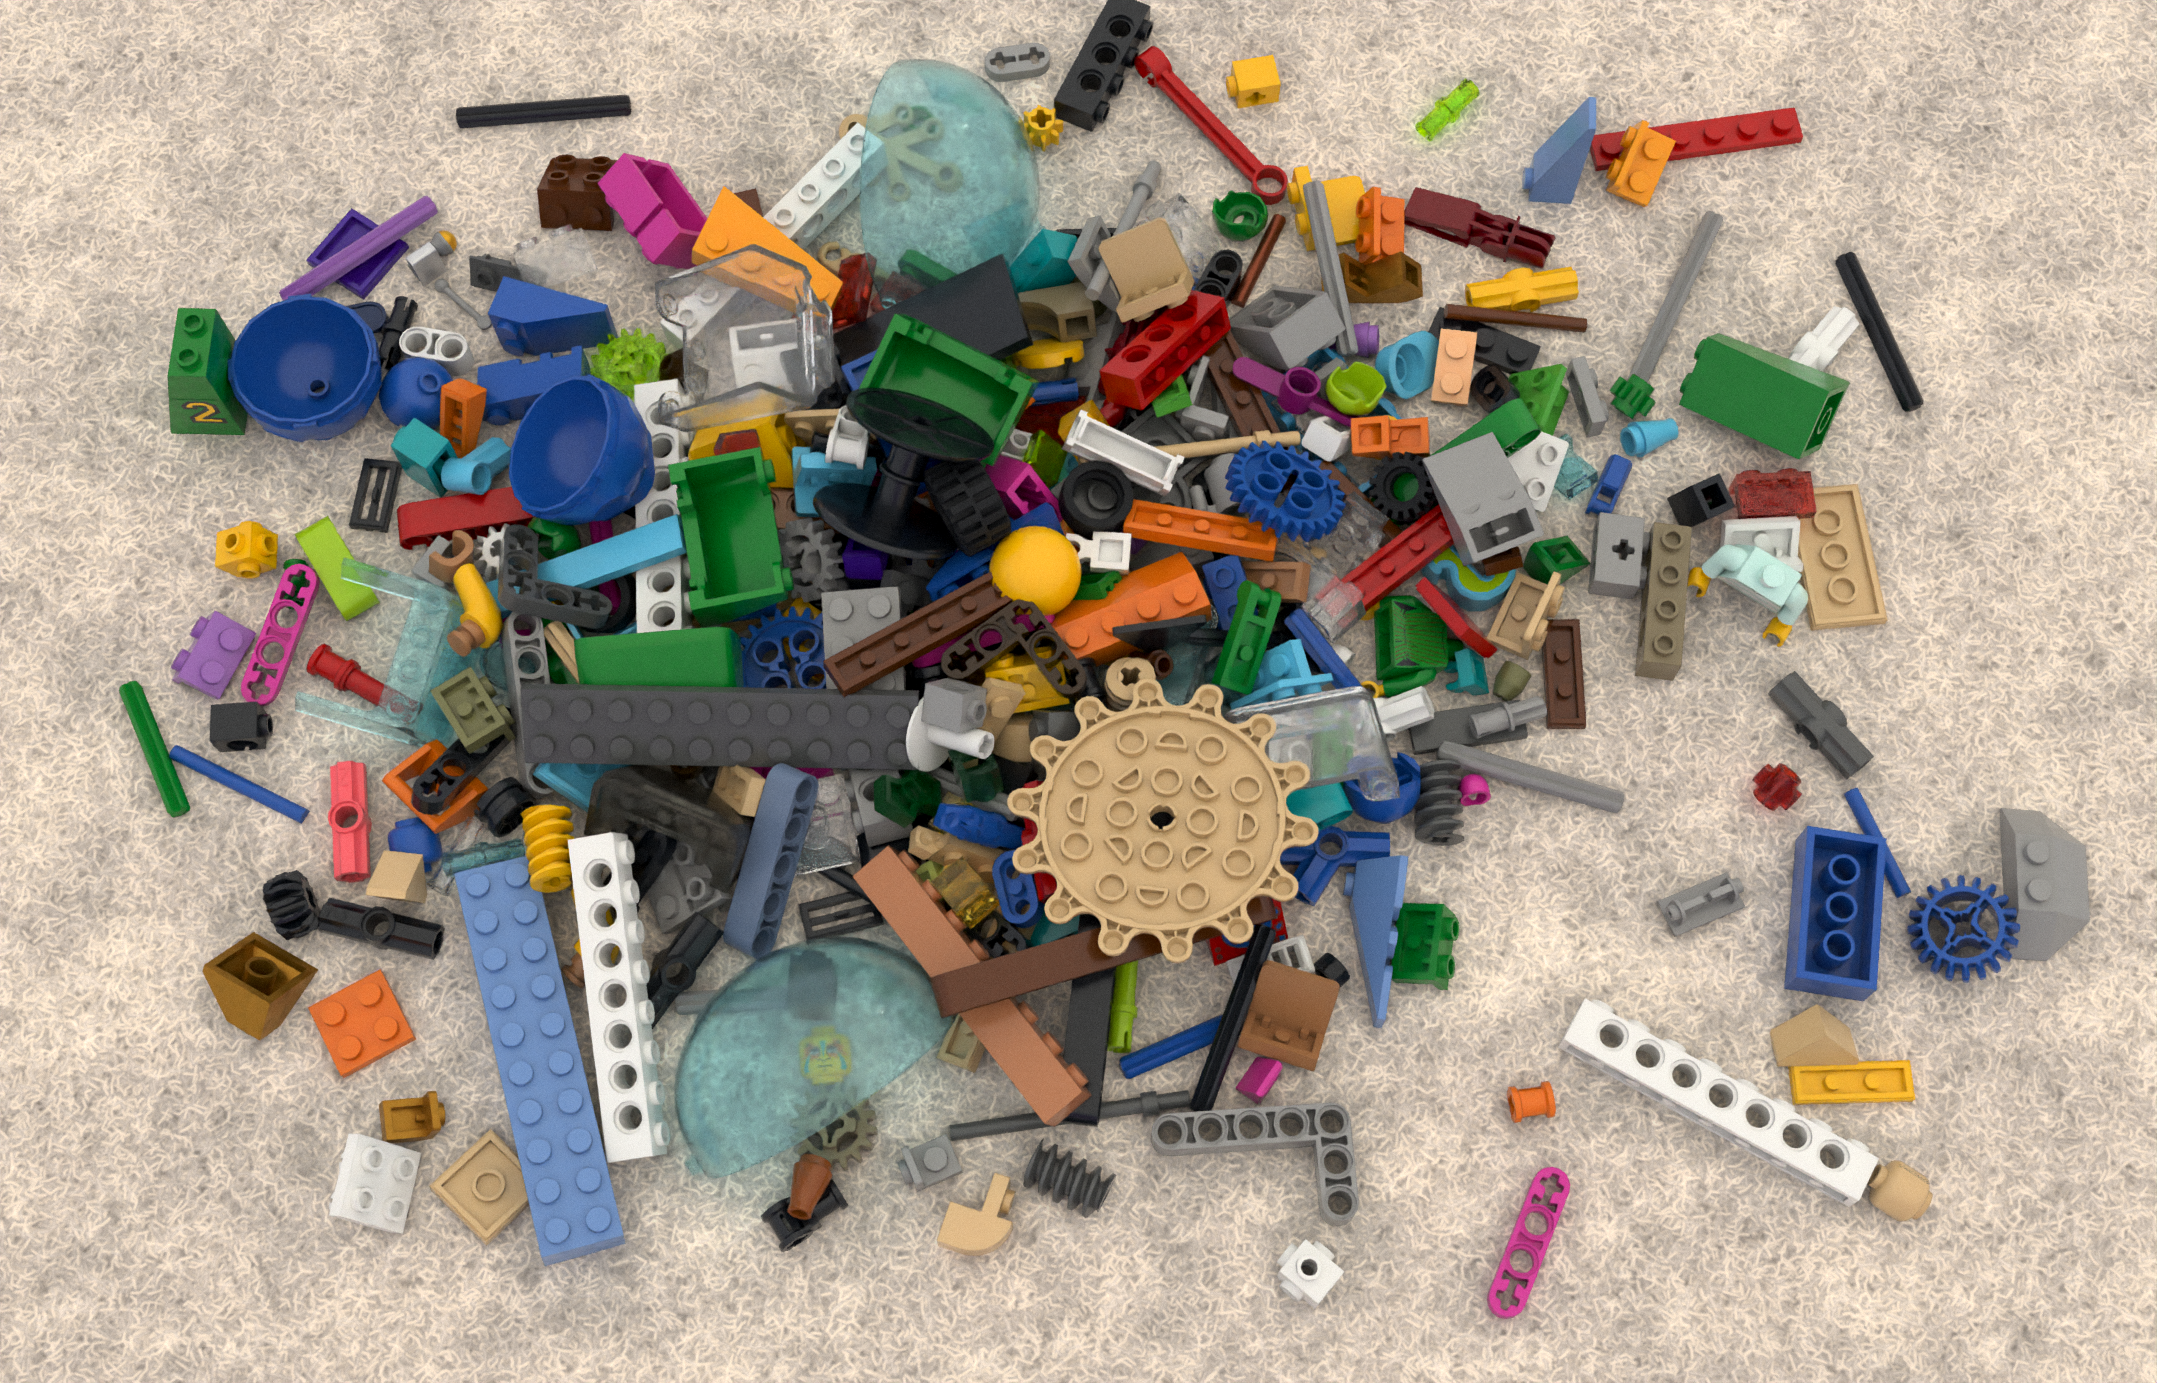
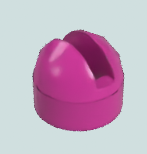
M1478 774L1466 775L1458 786V790L1462 792L1460 803L1464 806L1484 804L1491 798L1486 779ZM1478 793L1475 800H1471L1468 797L1471 794Z

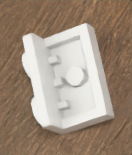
M1797 516L1722 520L1720 548L1729 544L1757 546L1798 572L1803 571V562L1798 557L1800 520Z

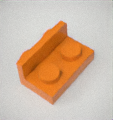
M1380 187L1369 189L1359 198L1356 205L1359 233L1356 238L1355 248L1356 252L1359 253V262L1364 265L1374 263L1400 251L1404 253L1405 199L1382 196Z

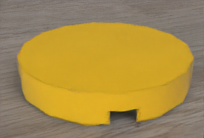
M1057 338L1033 341L1034 345L1012 354V363L1018 366L1021 362L1022 367L1027 369L1060 367L1065 364L1064 359L1070 357L1076 363L1084 357L1083 341L1060 342Z

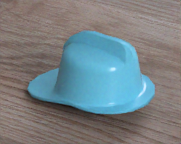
M1427 331L1415 332L1381 349L1375 361V369L1384 377L1387 386L1385 391L1397 394L1400 398L1409 399L1432 386L1439 340L1432 333Z

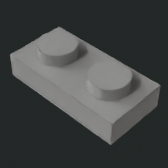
M1585 356L1573 358L1566 371V377L1586 438L1601 435L1605 423L1609 419L1606 402L1599 399L1596 390L1598 388L1596 372L1593 368L1589 369Z

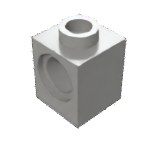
M949 677L925 683L921 721L958 733L983 727V720L987 712L985 703L987 689Z

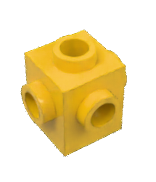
M244 521L239 526L217 532L215 567L236 577L257 578L261 573L275 570L277 566L278 534L263 528L262 524L254 521Z

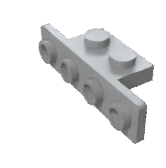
M1112 311L1109 324L1096 325L1097 337L1081 339L1083 341L1084 357L1076 363L1070 357L1064 379L1074 377L1078 385L1079 395H1088L1086 402L1092 399L1099 410L1103 407V402L1107 398L1098 389L1101 378L1099 370L1109 360L1105 348H1112L1120 334L1124 333L1125 326L1121 324L1119 315Z

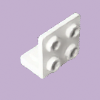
M1542 431L1535 440L1508 458L1529 495L1534 509L1540 512L1546 510L1569 446L1567 441Z

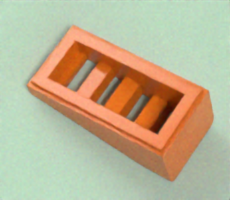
M461 378L442 385L440 399V435L450 441L458 458H463L476 449L487 394L486 388ZM453 438L461 440V445L453 442Z

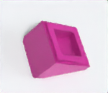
M1256 1057L1236 1086V1090L1255 1103L1261 1104L1280 1076L1283 1068L1282 1063L1277 1060Z

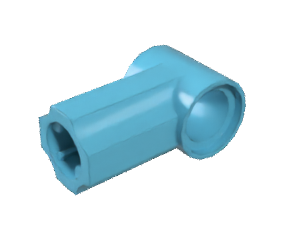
M492 437L463 458H448L444 462L441 471L443 486L447 490L478 495L485 494L490 488L492 478L508 468L511 448L504 443L503 439Z

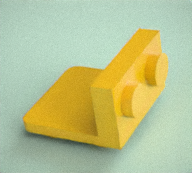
M1307 165L1294 168L1292 182L1287 183V193L1290 204L1295 205L1297 233L1303 236L1306 251L1316 250L1303 192V185L1312 182ZM1348 176L1321 181L1324 185L1336 246L1355 243L1359 233L1356 205L1359 198L1365 194L1361 178L1358 176Z

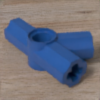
M1330 826L1319 831L1317 840L1307 847H1292L1284 850L1280 856L1281 865H1299L1293 874L1298 881L1299 888L1295 898L1305 904L1315 906L1339 867H1355L1358 860L1390 857V833L1343 831L1338 827ZM1326 842H1333L1339 846L1341 851L1335 855H1328L1322 852L1320 846Z

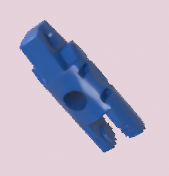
M940 803L933 825L956 836L959 840L978 843L993 849L1002 846L1016 850L1023 846L1021 835L1025 829L1007 821L1006 817L1002 814L983 811L970 805Z

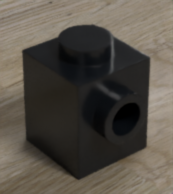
M1720 473L1667 498L1679 525L1694 527L1736 507Z

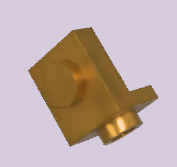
M428 1091L423 1097L384 1100L379 1104L382 1139L391 1144L433 1139L445 1124V1108L442 1102H438L436 1091Z

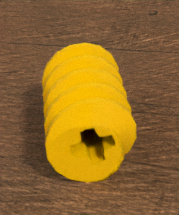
M551 804L531 806L521 813L523 817L522 828L525 832L524 843L527 846L526 857L529 861L528 872L531 876L530 886L535 891L545 893L564 890L570 886V878H572L568 840L575 838L568 834L573 832L574 825L572 822L567 821L571 818L572 811L568 807Z

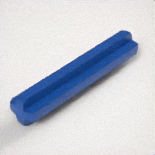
M1298 608L1286 616L1284 624L1296 639H1301L1303 648L1323 674H1332L1334 681L1330 683L1348 706L1353 707L1362 702L1367 696V691L1304 610Z
M1223 1015L1214 1017L1121 1057L1119 1065L1126 1079L1134 1078L1212 1044Z

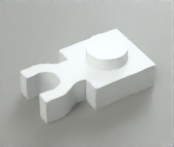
M1093 531V540H1086L1077 534L1066 533V538L1071 544L1080 549L1078 552L1080 563L1091 562L1090 572L1118 571L1120 574H1129L1130 533Z

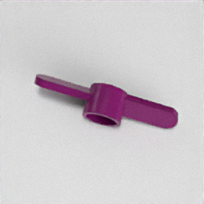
M1240 357L1233 364L1232 371L1237 379L1277 397L1278 404L1288 413L1301 415L1312 409L1350 428L1351 418H1360L1359 416L1342 414L1330 402L1318 397L1317 394L1320 390L1321 382L1318 376L1310 369L1294 367L1288 370L1286 375H1283L1247 357ZM1293 388L1298 389V390L1302 391L1303 393H1300V392L1294 390Z

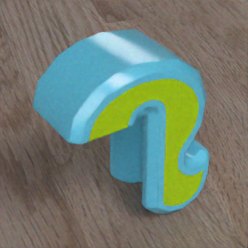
M1452 545L1423 567L1421 572L1423 577H1426L1435 585H1437L1438 580L1444 579L1448 595L1461 608L1470 612L1485 611L1499 604L1506 597L1515 578L1516 569L1487 577L1486 574L1482 576L1472 564L1463 566L1457 549Z

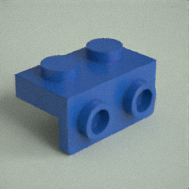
M1229 555L1202 565L1205 574L1203 584L1210 599H1213L1217 611L1215 613V620L1219 630H1229L1238 604L1237 590L1240 584L1247 580L1240 556ZM1255 607V611L1253 614L1256 616L1258 615L1257 607Z

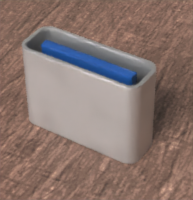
M427 242L405 258L414 276L418 277L423 287L447 271L437 250L430 242Z

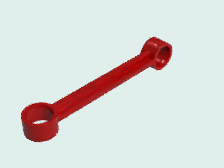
M1151 46L1134 59V65L1138 74L1145 78L1152 73L1154 77L1152 79L1148 77L1149 81L1147 83L1153 88L1158 86L1252 183L1251 193L1260 196L1265 205L1277 204L1284 198L1288 183L1286 173L1274 165L1264 166L1176 76L1168 58L1159 48ZM1263 178H1273L1281 183L1282 188L1275 193H1266L1259 189L1257 182Z

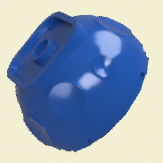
M311 294L288 296L287 300L271 304L248 321L234 342L231 358L228 359V380L231 383L236 399L246 413L261 425L265 431L297 442L329 440L350 430L359 420L366 417L382 386L381 358L378 343L372 329L355 310L328 298L312 297ZM319 387H325L322 392L315 393Z
M591 374L587 376H571L551 385L533 402L520 422L511 447L509 478L514 496L522 504L521 509L537 518L569 526L596 521L605 522L640 503L653 486L655 468L652 439L641 414L629 396L624 395L613 385Z

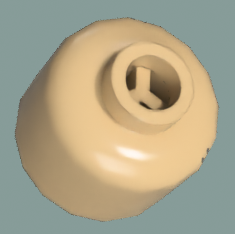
M1900 1160L1891 1161L1885 1166L1877 1165L1867 1183L1871 1187L1869 1192L1870 1202L1899 1222L1908 1221L1911 1218L1914 1220L1920 1218L1929 1207L1933 1194L1929 1191V1180L1923 1174Z

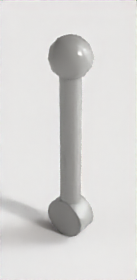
M436 280L435 289L440 293L448 295L477 321L480 329L486 330L491 327L490 318L486 315L481 316L451 290L447 280Z

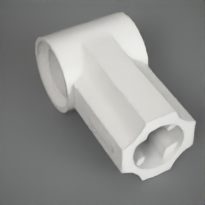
M1422 686L1388 699H1368L1360 702L1353 708L1365 746H1371L1372 741L1382 739L1389 742L1396 738L1397 732L1433 720L1435 712L1432 701L1426 689Z

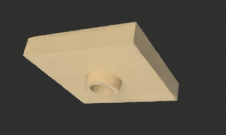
M491 1129L429 1186L430 1190L486 1246L529 1206L519 1157Z

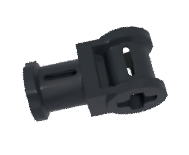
M831 1179L815 1206L810 1219H799L787 1212L790 1197L768 1208L761 1215V1219L764 1223L770 1224L781 1242L779 1244L781 1252H786L821 1228L822 1225L819 1220L839 1207L845 1209L849 1205L833 1179ZM783 1218H786L792 1228L791 1231H788L782 1221Z

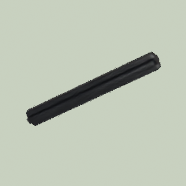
M613 95L459 107L456 109V121L460 128L628 116L631 114L632 108L629 95Z
M1848 252L1840 255L1835 264L1902 409L1905 412L1919 409L1924 400L1856 254Z
M1261 924L1255 926L1190 1103V1109L1194 1112L1210 1111L1214 1106L1252 1002L1262 965L1267 961L1276 936L1275 930L1271 927Z

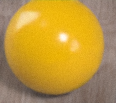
M1027 526L1011 532L996 546L989 564V572L991 571L993 576L992 584L994 586V583H996L1002 591L1001 597L1006 595L1013 599V601L1020 599L1033 602L1044 616L1054 615L1063 610L1075 597L1081 582V563L1076 549L1064 535L1044 526ZM1019 608L1015 614L1020 615L1024 613ZM1029 609L1026 614L1030 615L1032 611Z

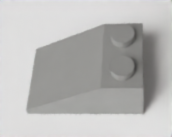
M1276 285L1229 318L1230 330L1237 342L1270 366L1285 370L1304 366L1308 362L1307 357L1317 350L1326 349L1334 344L1336 336L1346 330L1327 292Z

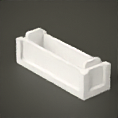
M1081 409L1073 422L1062 450L1088 462L1102 461L1111 463L1122 470L1130 481L1164 497L1170 492L1173 485L1171 482L1177 468L1182 464L1185 457L1179 454L1174 457L1088 417V412Z

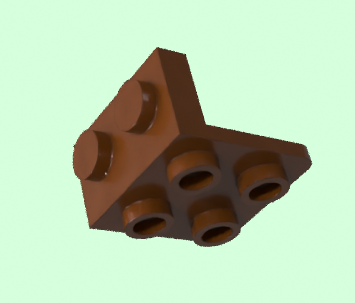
M568 154L552 158L537 188L541 228L612 231L614 226L613 208L606 202V195L598 185V182L617 160H611L605 156L584 159Z

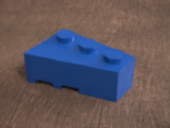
M582 345L571 347V354L553 358V354L547 352L540 354V361L522 364V360L518 358L478 367L477 385L487 389L482 420L499 426L508 424L510 420H522L533 402L554 383L571 376L593 375Z

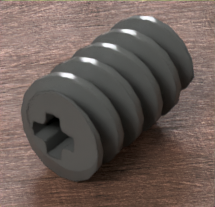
M1435 760L1419 765L1421 786L1419 800L1414 807L1418 811L1414 815V823L1418 826L1415 829V838L1423 843L1438 846H1450L1464 841V836L1453 834V831L1463 828L1464 822L1452 819V816L1463 813V807L1451 803V801L1462 798L1461 791L1451 789V786L1461 783V777L1450 774L1451 771L1460 769L1461 764L1455 760Z
M1043 1138L1026 1168L1023 1182L1024 1187L1030 1188L1039 1181V1195L1044 1196L1054 1188L1053 1202L1059 1203L1067 1195V1208L1072 1211L1080 1203H1083L1082 1217L1088 1218L1095 1210L1098 1213L1114 1183L1116 1174L1112 1173L1105 1181H1102V1167L1097 1166L1088 1174L1086 1173V1159L1083 1158L1075 1167L1071 1165L1073 1153L1070 1151L1061 1159H1058L1057 1144L1052 1145L1046 1152L1042 1151Z

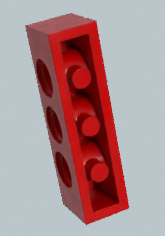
M1191 290L1186 302L1177 307L1168 308L1099 370L1107 401L1138 410H1143L1231 329L1224 297Z

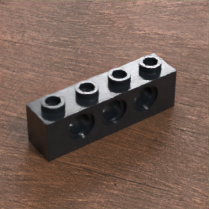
M1108 0L1054 98L1056 118L1090 132L1094 130L1097 122L1104 123L1110 110V103L1108 101L1112 95L1118 96L1121 92L1125 80L1123 73L1126 68L1132 69L1134 67V59L1139 55L1137 47L1140 41L1147 42L1154 25L1150 21L1151 6L1136 0ZM1086 90H1095V92H1087Z

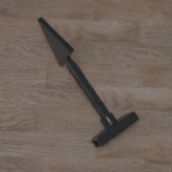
M1308 602L1291 603L1277 613L1275 619L1277 631L1270 634L1265 650H1271L1289 640H1296L1295 636L1284 624V619L1298 608L1303 609L1310 618ZM1206 615L1112 628L1114 637L1147 653L1156 649L1168 651L1178 643L1223 647L1229 630L1200 629L1207 624ZM1304 649L1311 675H1318L1320 668Z

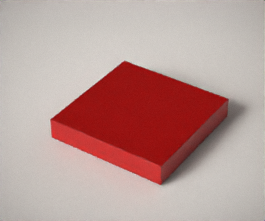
M1424 577L1415 585L1419 594L1459 639L1484 658L1487 657L1489 659L1498 650L1462 608L1429 579Z

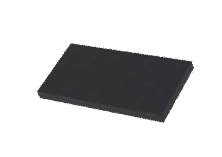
M1003 254L997 255L828 336L830 344L835 343L838 347L841 357L840 369L841 366L878 349L895 313L906 314L999 361L1034 345L1009 263Z

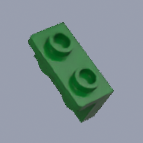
M1403 903L1396 924L1398 938L1391 964L1393 966L1391 980L1395 983L1433 984L1438 990H1448L1449 979H1452L1455 973V960L1452 956L1453 941H1456L1459 936V921L1456 915L1444 904Z

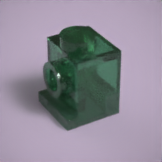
M955 750L948 751L955 781L959 785L967 803L975 800L988 802L998 792L1004 791L1000 770L992 752L989 757L982 759V764L965 769L963 763L977 759V757Z

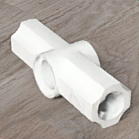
M1834 306L1812 332L1808 331L1801 338L1789 355V359L1823 372L1827 365L1830 366L1839 354V349L1858 328L1860 323L1856 320L1855 314L1845 307L1839 308Z

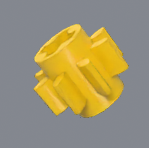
M1037 105V108L1033 109L1030 113L1027 111L1023 113L1024 123L1019 125L1020 136H1027L1028 148L1035 145L1041 147L1044 152L1046 151V146L1051 143L1059 145V133L1063 132V120H1056L1055 108L1049 110L1048 108L1041 107V105Z

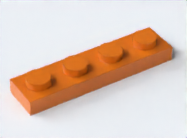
M1133 499L1132 509L1125 518L1123 533H1130L1131 538L1271 562L1274 560L1279 540L1275 535L1274 529L1269 528L1265 532L1262 531V523L1260 521L1250 523L1248 521L1249 518Z

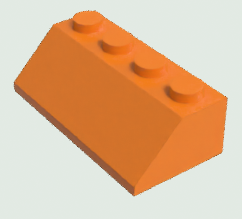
M1179 552L1132 571L1128 575L1121 576L1122 580L1119 583H1114L1115 588L1112 591H1106L1108 596L1105 599L1072 600L1063 610L1055 614V620L1050 624L1077 660L1088 657L1093 658L1097 667L1139 650V648L1114 637L1113 627L1206 615V621L1208 622L1212 620L1211 604L1195 569L1183 552ZM1063 656L1062 660L1068 659L1066 656Z

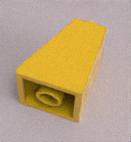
M782 391L703 419L689 449L688 458L690 461L760 447L764 459H772L776 482H771L770 486L794 488L791 451L793 447L809 446L800 437L795 435L793 430L784 422L785 413L791 411Z

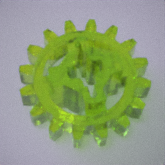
M623 328L621 329V337L616 338L610 333L607 335L609 344L598 343L596 345L600 355H591L594 367L590 369L591 375L613 385L624 395L634 400V385L658 382L661 374L659 371L660 364L664 356L668 354H665L664 343H657L653 333L643 338L640 328H637L633 335H628L626 329ZM653 368L651 374L647 377L648 371Z

